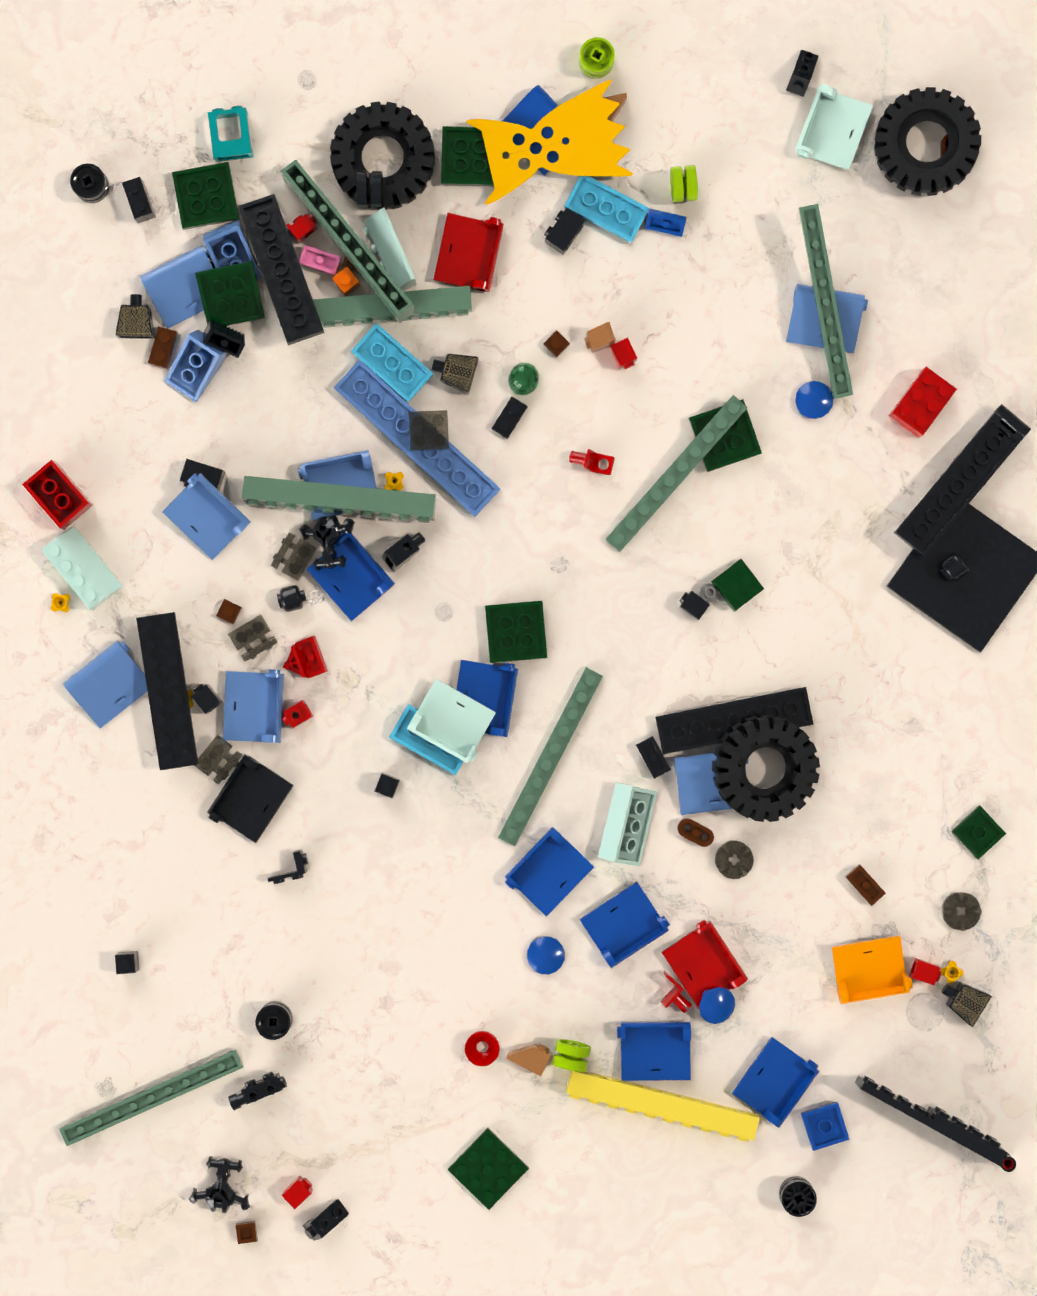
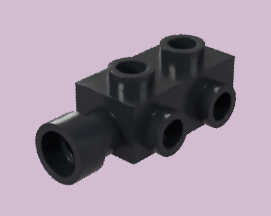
M269 1072L263 1075V1079L259 1081L255 1079L247 1081L241 1089L242 1093L228 1096L232 1109L235 1111L242 1108L244 1104L256 1102L259 1099L283 1090V1088L287 1087L284 1076H280L279 1072L276 1074Z

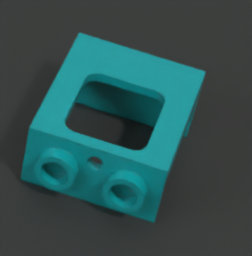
M233 106L229 110L216 108L212 112H208L215 162L254 157L246 107ZM239 116L241 138L220 141L217 119Z

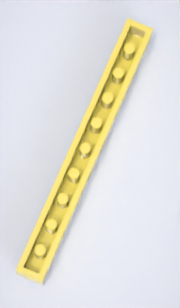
M571 1071L566 1089L567 1094H570L569 1097L574 1099H581L583 1097L587 1098L588 1102L594 1104L603 1102L607 1103V1106L610 1108L618 1109L619 1106L626 1108L625 1111L630 1113L643 1112L644 1116L649 1118L659 1116L663 1118V1121L669 1123L678 1121L682 1122L681 1125L692 1128L694 1125L700 1127V1130L705 1132L714 1130L718 1131L719 1135L730 1137V1135L738 1136L737 1139L748 1142L749 1139H755L760 1119L758 1114L628 1081H621L620 1079L588 1071Z

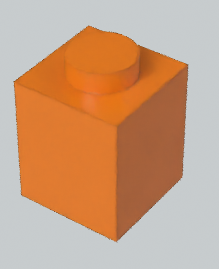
M348 267L332 278L345 297L361 286Z

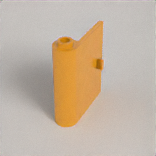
M900 935L832 947L840 1004L910 993V989L913 988L911 977H907L905 973Z

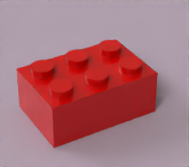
M926 366L921 370L888 416L920 438L931 426L957 388Z
M52 459L22 484L56 525L63 530L93 506L91 501L66 472Z

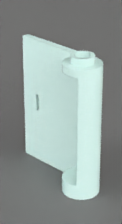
M820 84L795 151L798 152L797 155L805 159L810 157L849 170L873 105L838 94L835 88Z
M435 679L407 730L466 763L469 760L473 762L478 753L475 749L496 712L442 681Z

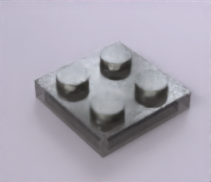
M447 410L409 412L411 451L449 449Z

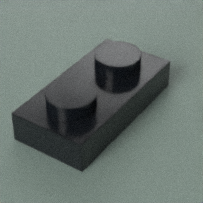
M511 396L491 429L508 439L528 406Z
M653 736L636 744L654 779L671 770Z

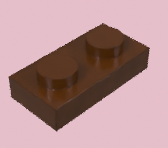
M158 326L148 361L149 364L168 369L178 334L177 331Z
M860 864L845 876L871 906L886 894Z

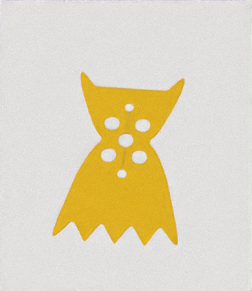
M612 80L600 83L559 105L545 115L532 129L503 121L487 119L467 120L468 124L482 131L494 183V191L485 201V205L501 199L519 187L541 167L552 172L574 176L621 177L633 175L629 170L617 165L618 161L630 149L612 142L625 126L607 120L608 116L620 105L618 102L602 97ZM544 127H551L553 129V136L546 139L542 136L541 131ZM520 133L524 136L525 141L522 145H515L513 143V136ZM564 137H567L569 139V143L567 145L562 143V139ZM538 142L543 146L539 154H533L530 151L532 143ZM550 151L558 153L559 159L557 162L551 163L547 160V154ZM504 152H508L510 154L508 159H504L502 157V154ZM521 158H527L530 161L528 169L522 170L519 168L518 162Z

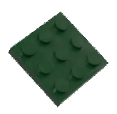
M442 126L441 185L494 186L480 129L476 127Z
M229 162L172 172L183 230L240 220Z
M252 261L195 272L207 324L210 319L228 326L265 318Z
M723 406L688 418L695 438ZM747 410L703 458L707 472L762 454Z
M542 601L485 606L490 663L547 658Z
M487 1127L449 1166L448 1171L490 1210L525 1174L529 1167Z

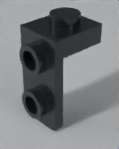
M805 50L800 51L786 91L804 97L819 58L818 55Z
M302 850L294 851L293 856L297 870L267 878L268 882L273 881L274 884L285 882L284 878L292 877V880L303 878V874L307 873L306 865L309 864L307 854H303Z
M337 1199L316 1218L308 1220L302 1225L305 1229V1234L308 1238L313 1239V1241L322 1239L346 1218L349 1212L341 1201Z

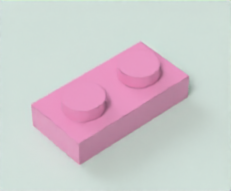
M304 245L299 263L302 266L335 276L341 257Z

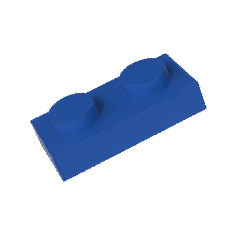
M649 208L645 229L682 237L687 217Z

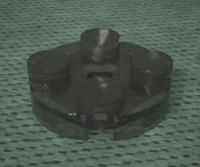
M730 840L717 849L715 865L718 871L725 877L739 879L745 877L752 869L754 862L751 849L743 842ZM733 854H736L739 862H736L735 865H732V862L729 861V857H733Z
M966 892L952 893L945 898L942 904L943 920L948 926L956 930L966 931L971 929L978 923L982 913L978 900ZM965 907V915L958 916L957 908Z

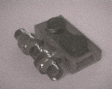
M288 533L286 538H283L281 541L282 545L278 553L274 554V560L270 566L278 569L280 563L285 565L282 572L300 581L317 547L302 539H299L297 545L292 543L295 535ZM291 548L293 552L287 560L284 556L287 550Z
M261 614L228 634L238 651L245 647L247 652L241 655L245 662L249 659L257 658L259 653L272 649V646L278 643L275 636L270 639L266 638L265 634L271 630ZM260 639L262 643L252 648L250 643Z
M217 734L198 757L199 764L194 766L207 776L214 771L217 775L213 781L220 784L222 780L229 776V771L238 765L242 754L239 751H236L234 755L230 754L229 751L232 745ZM224 758L227 763L222 768L218 764Z

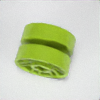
M600 37L587 40L580 50L579 65L582 72L588 77L595 79L608 75L614 64L615 52L613 46L609 41Z
M695 165L685 166L684 174L682 173L681 166L670 167V185L673 202H683L684 193L687 201H696L698 199Z
M557 1039L555 1050L559 1053L554 1054L552 1064L566 1070L586 1072L589 1061L585 1058L590 1056L591 1046L573 1040Z

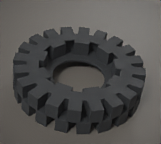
M926 87L925 91H920L917 88L910 90L906 96L902 94L897 97L895 103H890L877 126L874 151L875 156L878 158L877 164L880 170L885 172L884 177L890 183L894 181L897 184L896 188L904 192L906 189L911 190L912 195L921 196V193H927V196L937 195L939 191L945 193L952 190L954 185H959L965 180L967 174L971 172L980 152L982 135H979L981 128L979 121L974 119L975 112L971 106L966 107L964 105L965 100L957 95L954 98L950 96L951 91L945 89L937 92L936 87ZM923 121H933L940 124L946 130L949 138V145L945 154L932 162H923L914 158L908 151L906 144L910 129Z
M379 101L371 102L369 107L362 105L355 108L356 112L354 114L349 113L343 118V124L337 126L334 132L335 137L331 140L330 161L339 186L343 192L347 193L349 198L355 202L357 201V171H367L362 162L363 148L374 137L388 136L395 139L401 145L404 159L402 166L395 174L383 177L382 207L376 208L377 210L384 207L385 210H387V207L396 209L402 207V204L405 202L409 204L416 199L418 193H422L425 190L427 182L431 180L433 174L435 153L428 128L424 126L423 121L417 114L414 116L410 109L404 106L401 108L397 107L396 103L387 102L386 105H381ZM369 199V203H368V206H367V208H370V209H371V199Z
M760 715V718L755 716L746 718L745 723L738 722L732 726L733 731L730 734L726 732L721 738L723 741L722 746L716 747L714 755L717 756V760L712 761V771L716 775L713 777L714 784L719 789L718 793L727 802V805L746 818L759 822H764V819H767L769 822L779 821L780 816L788 818L794 815L793 809L797 808L800 810L806 805L804 801L806 796L811 798L815 791L812 785L813 783H818L820 775L816 772V768L820 767L819 758L815 756L817 752L816 747L803 730L786 719L771 715ZM764 747L779 751L786 764L782 780L777 785L767 789L757 788L752 785L747 779L745 772L749 756L754 751Z

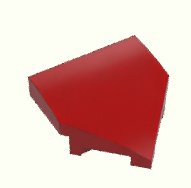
M311 636L292 645L291 652L283 668L291 670L303 678H312L328 672L316 637Z

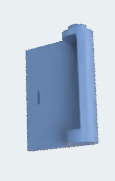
M202 245L140 276L167 329L204 311L195 272L213 269L209 260L211 256L207 248H203Z
M796 284L786 342L824 348L813 286ZM834 290L845 352L854 353L862 312L867 309L868 299H865V295Z
M369 450L302 463L301 468H298L300 480L304 479V482L377 489ZM319 509L311 512L313 521L319 520L321 517L329 518L331 515L340 516L343 514L340 511H334L333 514L324 513Z
M194 473L187 480L189 485L162 513L213 560L251 521L201 473L199 475Z
M117 640L63 683L66 690L99 728H102L147 692L145 673L130 657L128 653L130 648L124 641L120 643Z
M269 669V673L226 671L223 740L281 743L284 674H280V670Z
M714 753L674 758L681 815L732 809L718 793L719 789L714 784L713 777L716 775L712 771V761L717 760V756Z

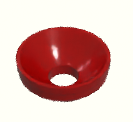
M487 1031L473 1033L465 1043L466 1057L476 1066H488L499 1055V1042L493 1034ZM481 1041L488 1044V1049L485 1052L477 1050V1044Z

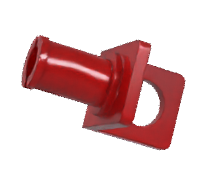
M591 449L587 450V454L571 451L569 455L570 463L582 464L590 472L611 475L615 460L613 456L599 454ZM602 459H606L609 462V466L605 470L599 468V462Z
M664 970L663 974L675 986L661 1000V1003L666 1008L673 1003L683 1013L687 1012L686 1007L690 1009L692 1004L680 994L684 990L683 987Z

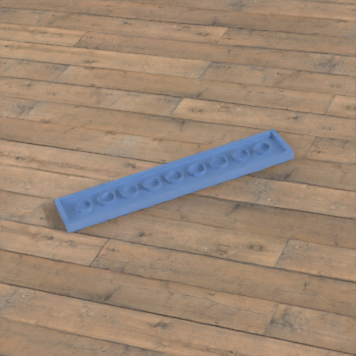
M360 359L335 385L334 389L474 517L501 490Z

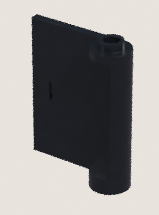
M244 754L208 809L207 813L210 814L208 818L216 823L219 821L225 822L254 843H257L294 785L251 756Z

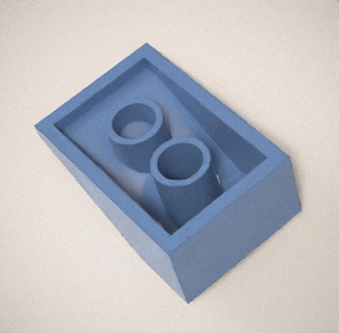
M239 220L203 234V241L216 268L252 261L256 280L262 278Z
M200 330L193 331L187 335L165 382L197 402L220 369L227 353L203 343V332Z

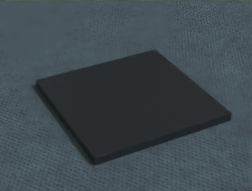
M968 504L925 557L919 555L915 550H911L886 587L981 653L1037 574V551ZM951 553L963 554L970 561L967 564L969 572L958 581L953 579L949 581L940 570L942 568L941 562Z

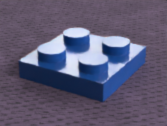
M837 1101L801 1112L813 1151L850 1140Z

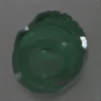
M522 362L512 368L508 376V383L511 390L516 394L527 395L537 388L540 375L534 365Z

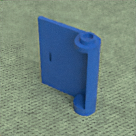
M537 85L502 121L532 129L545 115L559 105L540 85ZM544 127L541 131L542 136L546 139L553 136V129L551 127ZM517 133L513 136V143L515 145H522L525 138L522 134ZM564 137L562 139V143L567 145L569 143V139L567 137ZM534 142L531 144L530 151L533 154H539L543 146L538 142ZM550 151L547 154L549 162L555 163L558 161L559 155L556 151ZM543 167L538 168L544 176L549 172V170Z
M343 532L336 545H334V549L337 551V558L344 555L347 559L345 567L342 568L340 565L333 569L321 567L320 571H317L314 564H312L306 570L352 622L392 588L395 583L353 534Z
M461 660L456 690L496 712L485 731L486 734L508 737L518 669L515 668V664L504 663V666Z
M552 827L505 875L507 879L505 883L512 890L514 888L520 890L547 917L594 866Z
M637 881L579 919L610 968L618 965L668 932L667 927L670 926L665 916H659Z
M621 1022V1026H617V1038H621V1081L691 1080L690 1022Z
M771 1037L732 1091V1094L780 1128L820 1072L817 1069L819 1065L811 1059L808 1061L804 1060Z

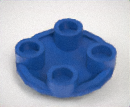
M810 381L798 389L795 402L802 416L817 419L829 413L833 406L832 391L824 383Z
M543 936L530 943L527 950V960L534 971L549 975L561 968L565 960V952L557 939Z
M721 987L712 988L711 990L706 989L702 993L699 1005L701 1017L708 1023L713 1024L722 1023L729 1019L735 1008L733 994L728 989Z

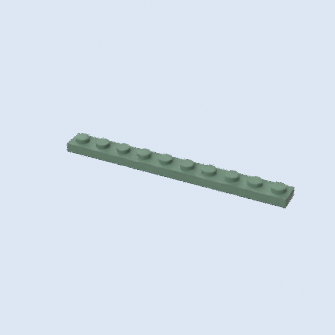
M819 205L799 207L833 399L853 395Z
M733 395L611 532L606 540L621 552L748 407Z
M587 667L585 668L498 838L516 846L603 677L602 675Z
M232 1050L60 1127L59 1130L66 1146H69L235 1072L244 1066L237 1050Z

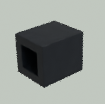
M690 591L689 594L685 592L679 600L681 602L679 607L696 620H699L710 606L707 601L693 591Z
M200 684L193 690L195 693L191 696L205 714H209L223 703L209 684L205 686Z
M381 773L374 792L393 798L401 779Z
M138 951L119 952L115 955L116 975L136 973L140 970Z

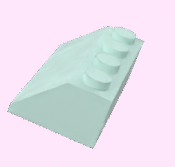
M384 207L364 220L366 226L363 228L367 238L371 237L374 244H371L375 255L379 254L380 264L401 290L404 291L417 284Z
M76 527L59 535L41 549L89 610H95L123 587Z
M616 782L604 828L599 858L616 863L640 866L657 796L656 791Z

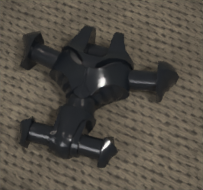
M331 515L328 520L326 517L319 518L313 529L306 524L299 528L304 540L312 536L323 547L322 560L316 558L313 562L317 571H320L321 567L333 569L337 565H340L342 568L345 567L347 559L344 555L337 558V551H335L334 545L343 532L347 531V533L352 534L355 524L352 519L347 518L340 525L338 518L335 515Z
M210 1156L206 1165L208 1169L211 1167L218 1168L216 1172L217 1182L206 1188V1191L197 1192V1189L193 1187L189 1201L195 1204L199 1199H205L212 1212H215L216 1208H222V1213H227L230 1206L234 1203L241 1205L242 1210L249 1209V1194L245 1195L244 1198L236 1195L237 1192L227 1183L228 1178L231 1177L230 1170H237L240 1173L243 1169L242 1161L231 1162L227 1158L214 1160Z

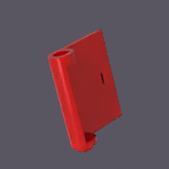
M447 213L433 280L460 287L470 286V289L490 292L504 227L501 219L490 217V220L482 221Z
M705 919L695 925L697 927L695 930L661 952L698 1009L702 993L706 989L711 990L717 987L728 990L735 989L748 980V977L712 922H706Z

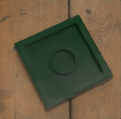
M742 559L711 581L733 612L764 590V587Z
M980 805L951 831L978 860L1006 834Z

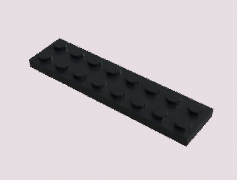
M275 194L238 206L288 346L325 333Z
M171 612L136 618L159 769L161 771L198 765L176 613Z
M802 687L656 716L662 754L723 743L721 738L726 732L730 734L733 731L732 726L738 722L743 724L746 722V718L752 716L760 718V715L778 716L795 724L798 728L814 725L807 689Z

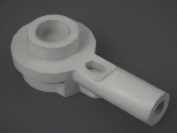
M708 583L701 587L699 594L702 599L708 603L716 600L728 605L713 584Z

